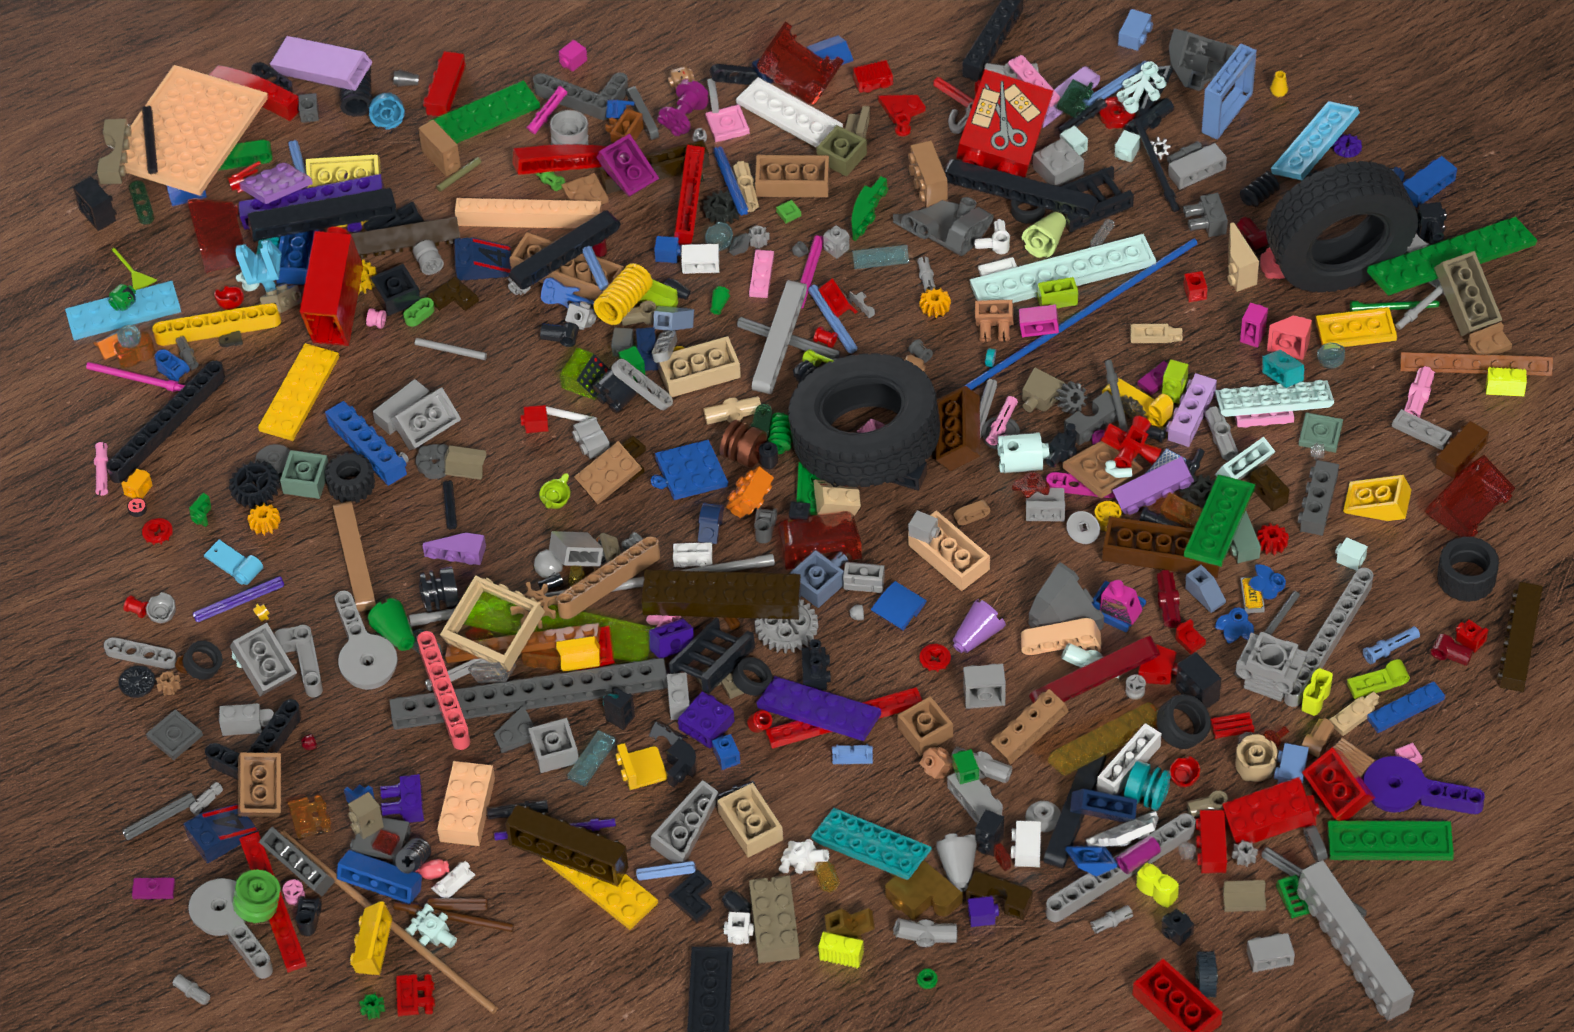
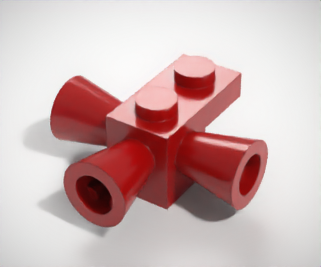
M1135 416L1132 426L1127 432L1111 423L1107 426L1101 441L1120 451L1113 460L1117 468H1131L1132 461L1138 453L1151 465L1156 462L1162 449L1145 443L1149 435L1146 432L1151 427V423L1147 418Z

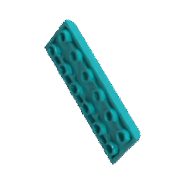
M836 808L831 810L811 836L820 845L906 880L913 875L919 864L932 850L931 846Z

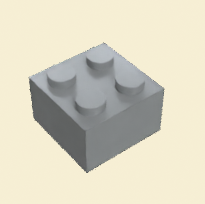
M1061 138L1033 154V169L1048 184L1061 187L1084 174V159Z
M1003 664L963 667V690L966 709L1005 706L1006 682Z
M567 718L528 728L530 742L540 773L579 763L578 750Z

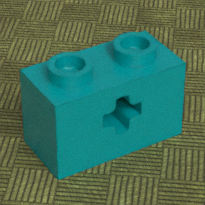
M1281 349L1263 356L1262 373L1285 388L1304 381V364Z

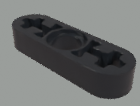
M258 62L252 66L253 75L265 80L276 77L275 81L270 82L280 87L282 86L291 93L293 92L291 80L265 63Z
M715 64L709 69L710 76L715 82L751 85L758 78L753 67ZM733 72H738L736 76L730 77Z

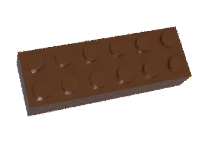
M1109 516L1103 544L1102 561L1187 574L1202 565L1214 578H1218L1220 568L1217 565L1184 557V551L1194 529Z

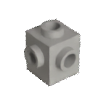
M837 225L831 230H827L823 235L824 250L836 259L850 249L848 232Z
M586 302L570 303L565 321L574 323L579 329L584 330V328L592 327L595 323V310L591 308V304Z

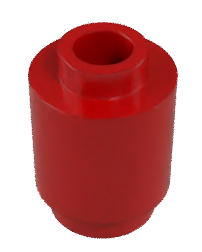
M765 710L757 711L748 718L747 724L749 729L755 733L768 729L772 724V716Z

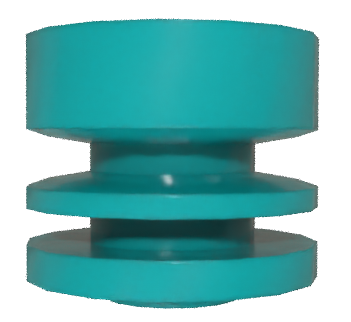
M1137 760L1127 780L1124 797L1136 799L1137 804L1144 797V807L1148 808L1152 803L1151 809L1158 811L1168 794L1171 772L1165 769L1161 774L1162 769L1157 767L1153 774H1151V765Z

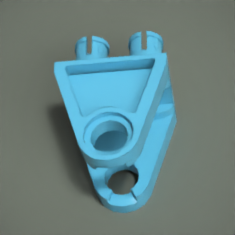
M270 240L261 241V254H255L245 244L237 245L236 256L246 283L248 285L262 283L266 291L275 289L276 284L273 280H279L281 251Z

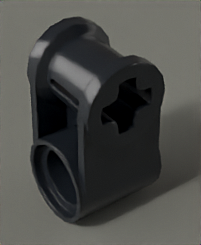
M300 896L296 923L298 931L302 936H311L315 933L322 909L321 898L305 899L304 896Z

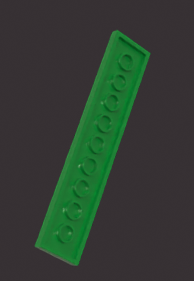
M1513 217L1368 266L1367 273L1389 296L1439 279L1434 267L1447 260L1475 251L1479 263L1482 264L1535 246L1537 239L1517 217Z

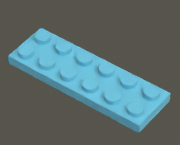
M1328 101L1271 167L1272 173L1303 180L1360 113L1358 107Z
M173 281L135 290L136 302L125 311L113 309L109 304V297L66 308L65 311L73 339L77 340L180 313L181 309Z

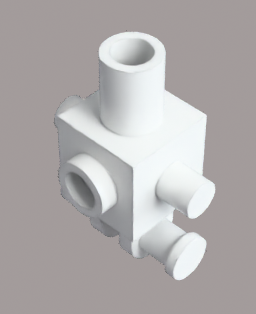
M809 839L805 842L789 841L788 848L784 850V855L781 858L782 864L779 867V871L788 873L789 866H794L795 872L799 874L803 873V871H813L817 862L828 861L829 852L826 849L817 850L813 845V841Z

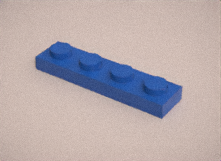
M1433 681L1368 714L1367 720L1376 732L1380 733L1445 700V695Z

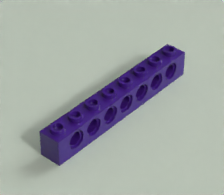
M381 174L297 190L268 204H264L258 199L239 202L240 218L244 229H249L248 213L385 188Z

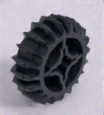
M257 459L255 463L251 460L248 465L243 463L242 468L236 467L237 473H232V479H229V490L233 499L239 505L242 504L245 508L249 505L251 509L255 505L260 507L263 503L267 506L268 500L273 501V496H278L277 490L280 489V477L277 470L271 464H268L265 460L261 463Z

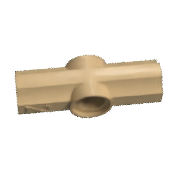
M740 161L733 166V170L749 208L748 212H752L759 207L754 180L751 176L749 164Z
M757 396L739 401L737 398H729L721 405L703 408L706 424H712L725 420L730 423L733 420H741L743 416L761 413L762 407L760 398Z

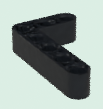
M288 699L282 703L247 753H277L302 718L299 703L296 700ZM218 743L209 744L205 749L208 765L238 780V756L240 753Z

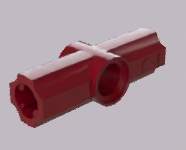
M1162 570L1156 577L1159 590L1158 604L1159 608L1162 609L1164 626L1176 628L1181 623L1179 592L1175 587L1173 572Z

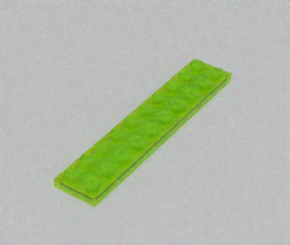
M483 591L464 625L516 635L521 628L520 619L524 615L521 613L511 615L510 607L517 605ZM550 605L548 608L556 611V618L552 619L550 616H543L541 618L543 627L538 628L537 624L533 631L540 632L549 629L554 630L599 623L600 627L609 626L611 628L614 658L630 662L647 661L650 651L649 630L654 629V627L587 612H580L572 618L563 619L559 616L558 606Z

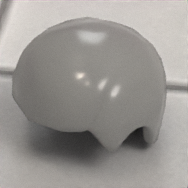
M550 550L541 551L534 560L535 571L543 578H549L553 576V573L558 574L563 569V564Z
M160 592L158 596L151 597L146 606L147 616L156 623L170 621L176 613L175 600L171 595Z

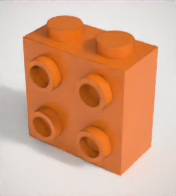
M760 466L753 471L749 470L745 477L741 476L736 482L737 488L728 496L729 502L726 508L739 518L746 514L750 515L755 508L758 509L763 504V496L772 488L771 482L774 477Z

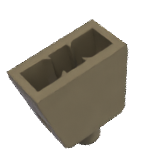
M1034 368L1023 388L1022 400L1025 402L1023 404L1024 410L1032 412L1037 408L1041 411H1047L1058 401L1055 399V397L1059 396L1057 390L1062 389L1061 384L1065 383Z

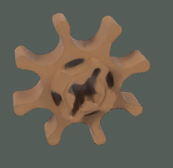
M527 582L526 589L528 592L524 594L525 598H534L540 602L541 607L545 611L543 616H550L552 619H555L556 611L548 607L552 604H557V595L546 597L545 593L548 592L547 584H543L541 590L534 591L531 589L530 582ZM519 606L510 607L511 615L517 613L524 615L520 619L522 626L530 611ZM541 619L538 623V628L543 627Z

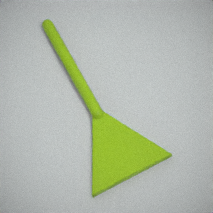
M115 248L112 249L131 272L134 290L145 288L157 281V279L134 271Z

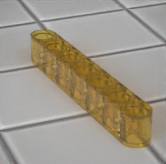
M1151 702L1145 703L1056 749L1050 754L1048 763L1061 775H1067L1127 744L1145 723L1154 729L1157 728L1156 717L1159 709Z

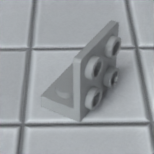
M1026 488V521H1065L1064 488Z

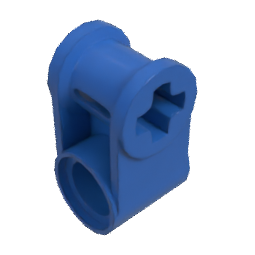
M168 350L156 352L155 362L157 370L169 378V380L178 382L184 373L190 371L186 362Z

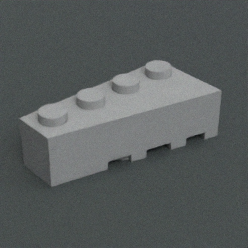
M702 780L651 835V847L673 864L686 862L717 804L718 791Z

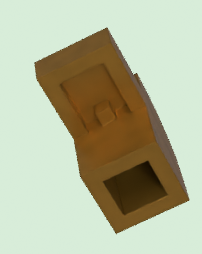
M869 908L852 915L844 909L825 915L826 931L828 933L862 939L861 934L875 929L873 911Z

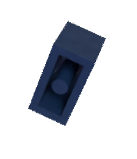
M655 328L636 329L637 350L644 360L645 371L658 370V363L654 362L652 355L656 344Z

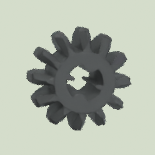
M1071 381L1068 384H1061L1062 389L1057 390L1059 396L1055 397L1056 400H1060L1057 406L1062 407L1063 412H1069L1070 414H1074L1075 411H1082L1081 406H1086L1084 399L1088 398V396L1084 395L1086 389L1081 388L1080 383L1075 384Z

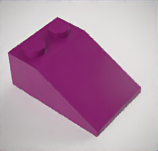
M630 133L602 149L597 155V159L606 173L628 197L659 180V177Z

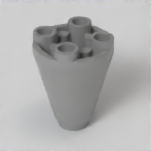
M957 834L945 835L944 840L936 842V849L949 882L961 892H966L973 874L977 848L975 835L957 837Z

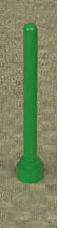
M1434 300L1426 308H1437L1439 301ZM1350 301V312L1387 307L1390 310L1413 309L1421 301L1372 304Z

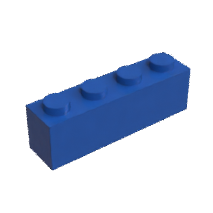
M348 850L338 862L337 879L408 904L421 891V874L415 872L403 873L395 865Z

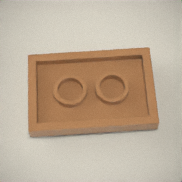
M618 441L574 477L598 505L642 468Z

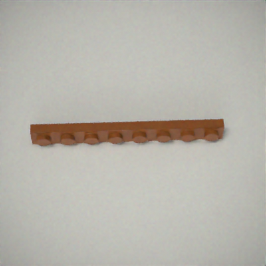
M1401 352L1400 371L1418 372L1419 368L1426 366L1434 372L1487 374L1489 367H1502L1503 369H1525L1526 375L1552 376L1553 357Z
M599 623L533 632L521 653L556 648V642L595 636L599 642L601 630ZM516 635L473 641L505 655ZM447 645L445 655L447 663L480 659L455 646Z

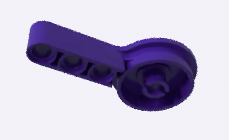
M1388 756L1378 759L1368 767L1364 776V783L1375 797L1371 802L1379 809L1387 812L1397 813L1406 811L1413 807L1418 800H1421V805L1468 814H1479L1484 808L1485 794L1482 790L1429 780L1424 776L1418 765L1404 757Z

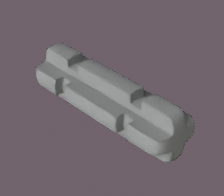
M214 782L210 786L211 789H207L197 799V802L195 801L190 805L189 808L192 813L198 815L202 808H205L216 798L215 795L218 796L223 791L222 786L218 782Z

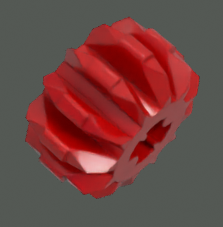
M1269 523L1268 527L1262 525L1261 530H1258L1256 534L1261 546L1260 551H1265L1266 555L1269 552L1273 553L1274 556L1276 552L1282 554L1288 546L1289 535L1286 533L1285 527L1279 528L1278 524L1272 526Z

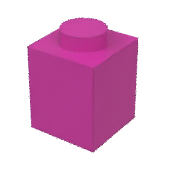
M575 40L571 41L559 51L560 64L573 72L587 61L586 48Z

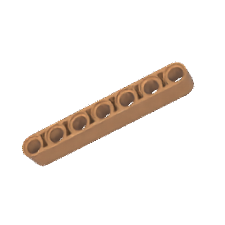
M352 501L333 505L357 610L358 612L371 610L376 603Z
M655 537L644 538L558 595L557 606L559 616L563 619L576 616L658 561L661 557L658 539Z

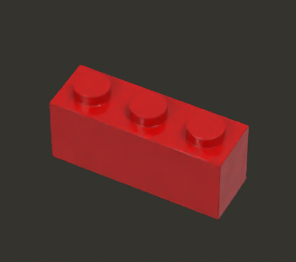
M1200 810L1199 818L1195 819V829L1199 830L1200 836H1196V848H1200V853H1197V865H1201V873H1226L1227 851L1224 810Z

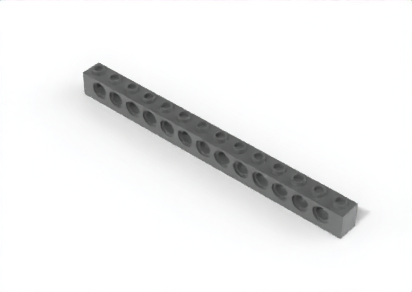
M653 658L647 661H633L627 664H614L601 668L595 667L581 671L574 670L568 673H555L548 676L496 682L489 685L456 688L454 691L464 719L515 712L523 706L528 710L601 699L606 694H615V688L627 694L668 688L664 658ZM434 693L390 699L394 730L444 722Z

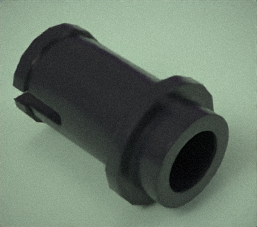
M553 573V576L538 581L540 589H542L543 584H547L548 590L557 586L560 588V585L564 584L559 573Z

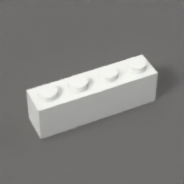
M1145 723L1098 776L1097 790L1102 793L1118 796L1125 788L1135 762L1139 760L1146 763L1160 748L1161 733Z

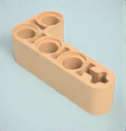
M1090 618L1026 629L1021 633V650L1026 655L1065 649L1068 643L1081 646L1086 651L1095 650L1101 652V632L1095 621Z

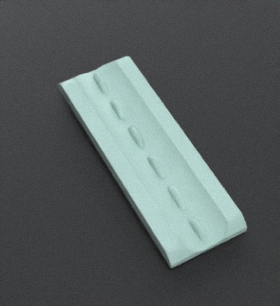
M1327 380L1299 382L1287 388L1278 384L1215 390L1220 412L1225 417L1329 408L1334 404Z

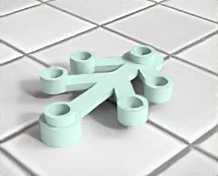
M1154 62L1144 63L1141 66L1140 73L1123 81L1122 84L1125 90L1119 91L1116 96L1119 102H1123L1127 112L1135 113L1138 111V101L1144 89L1148 92L1150 100L1155 101L1160 98L1158 89L1164 88L1166 82L1163 77L1157 74L1159 69ZM1150 78L1154 80L1157 89H1154L1148 82ZM1135 91L1133 97H1128L1129 94Z

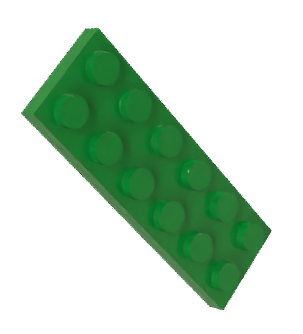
M523 80L432 120L457 144L540 108V103Z
M1218 474L1184 551V557L1222 567L1255 490V484Z
M1328 821L1330 860L1453 861L1454 858L1451 821Z

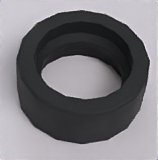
M1011 200V213L1018 222L1032 224L1041 220L1045 215V208L1038 207L1032 211H1024L1018 208V205L1023 202Z
M208 641L192 643L183 657V665L187 673L199 680L212 678L220 669L223 661L222 653L218 647ZM203 652L207 654L213 661V667L210 669L199 667L193 660V653Z
M747 657L739 662L733 671L732 678L734 684L743 693L758 696L763 694L771 683L772 673L763 661ZM743 670L754 672L761 679V683L748 679Z

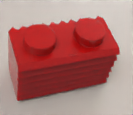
M887 60L853 68V79L859 93H868L874 89H885L893 85V74Z

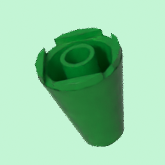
M396 598L386 599L388 601L382 604L379 602L368 614L370 627L400 651L411 649L415 643V637L401 601Z

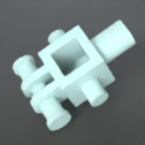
M425 904L422 911L416 913L418 917L416 919L412 918V923L405 930L413 936L414 932L418 929L422 936L419 942L423 946H426L430 941L436 946L442 942L449 948L453 947L457 938L449 933L450 930L445 923L448 916L441 913L436 917L431 913L434 909L430 905Z

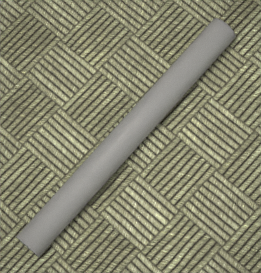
M421 338L415 339V345L481 360H486L487 353Z

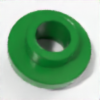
M924 969L918 974L917 983L920 987L931 989L937 985L938 976L933 970Z

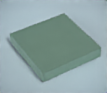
M1306 412L1298 446L1336 453L1343 419Z

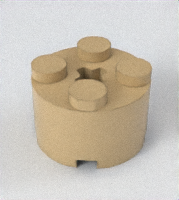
M1250 735L1243 739L1237 747L1235 765L1244 781L1258 782L1270 779L1273 776L1277 760L1276 745L1274 742L1265 739V736Z

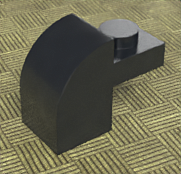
M678 738L667 750V761L673 765L667 772V781L672 787L681 783L686 775L693 778L697 771L695 750L691 745Z

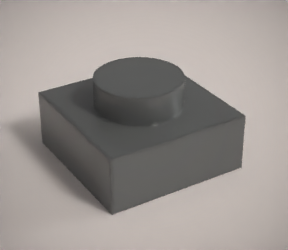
M744 233L735 237L729 252L733 256L746 252L749 248L751 236Z

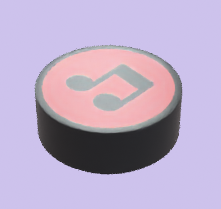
M134 498L128 502L127 509L131 516L140 517L146 513L147 505L142 498Z

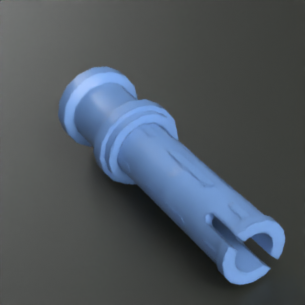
M1413 626L1386 641L1380 640L1376 645L1364 648V658L1369 664H1374L1377 659L1387 657L1391 651L1419 638V630Z

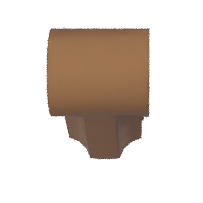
M1326 718L1319 719L1312 732L1306 735L1302 746L1309 747L1308 753L1320 758L1335 725Z

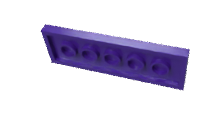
M776 676L757 702L758 709L861 741L866 739L881 716L880 708Z

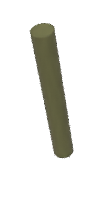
M477 157L437 185V190L439 192L443 191L481 164V159Z

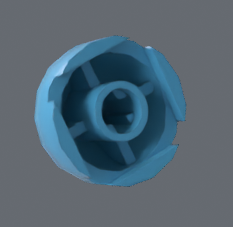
M382 93L373 98L369 106V116L375 126L392 129L403 121L405 110L398 96L392 93Z

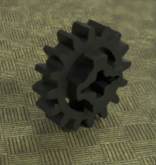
M719 190V194L712 192L713 196L708 195L707 200H704L703 212L706 219L710 218L711 223L717 221V225L720 222L726 225L727 221L733 223V219H739L740 214L731 194H729V190L725 193Z
M1200 474L1199 478H1196L1194 475L1192 476L1194 482L1189 487L1180 490V497H1182L1181 502L1186 503V508L1193 507V512L1199 509L1200 513H1202L1216 479L1211 481L1209 475L1203 478L1202 474Z

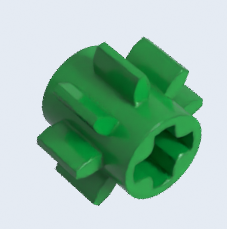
M376 993L365 994L364 1000L359 1001L361 1015L366 1014L369 1020L376 1017L380 1018L381 1012H385L383 997L378 998Z

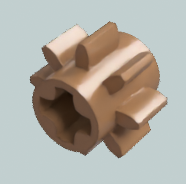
M173 671L162 672L160 677L156 678L158 683L156 685L158 691L163 690L164 696L174 695L177 689H181L179 675L174 676Z

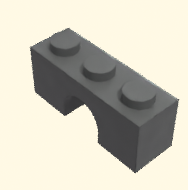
M1107 391L1093 400L1092 413L1095 414L1094 416L1088 417L1077 411L1064 421V432L1067 430L1066 425L1068 423L1075 424V431L1077 432L1076 443L1079 446L1084 442H1088L1095 431L1104 430L1110 423L1118 420L1113 396Z

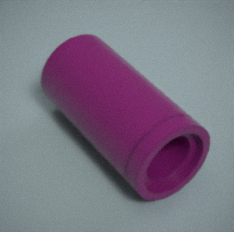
M1149 835L1117 856L1116 861L1120 869L1125 874H1129L1161 853V848L1156 839Z

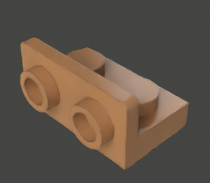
M1500 322L1470 334L1468 348L1473 354L1498 355L1512 349V343L1504 334V325Z

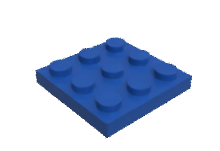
M709 440L655 453L656 462L674 500L728 487L727 478Z

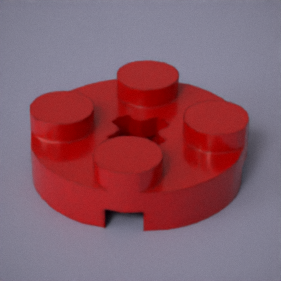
M1117 97L1106 99L1107 107L1099 112L1101 121L1108 129L1123 128L1135 118V113L1127 112L1123 102H1119Z

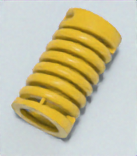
M628 264L594 301L593 306L597 316L607 324H619L652 287L653 281L649 272L638 264Z

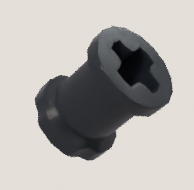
M1151 424V427L1146 432L1149 434L1147 439L1151 438L1158 440L1159 443H1163L1166 436V427L1161 428Z

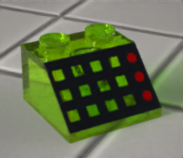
M577 347L560 373L561 387L595 400L597 392L592 386L609 368L594 353Z

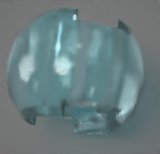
M126 325L119 330L117 339L123 347L133 348L139 344L141 333L135 326Z

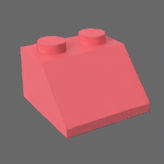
M1291 316L1271 324L1269 327L1267 351L1275 352L1281 349L1293 358L1303 360L1309 346L1312 320Z

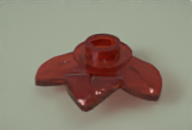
M1030 472L1025 474L1023 478L1016 480L1012 485V490H1021L1022 494L1028 499L1036 492L1048 495L1050 485L1042 480V476L1039 473Z

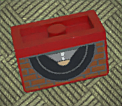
M833 278L818 289L836 317H840L848 309L855 314L858 312L842 286Z

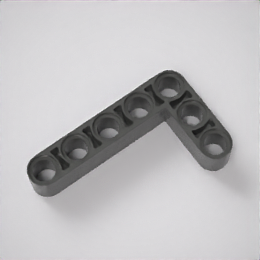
M543 73L536 74L533 78L534 91L537 96L549 100L558 86H561L568 94L559 103L560 105L600 120L609 119L606 118L607 100L623 101L627 95L626 89L629 88L628 76L624 73L614 74L600 94Z

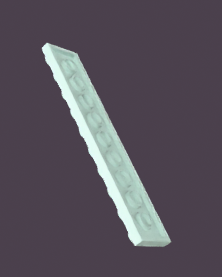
M1144 234L970 279V286L977 301L1013 300V303L1037 297L1038 283L1074 277L1076 286L1150 267L1156 263V259Z

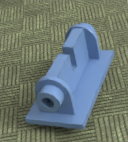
M836 744V746L832 747L833 764H873V746H868V744L838 746Z

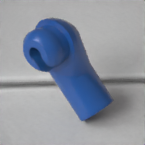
M654 475L651 478L653 487L658 489L667 487L664 477Z

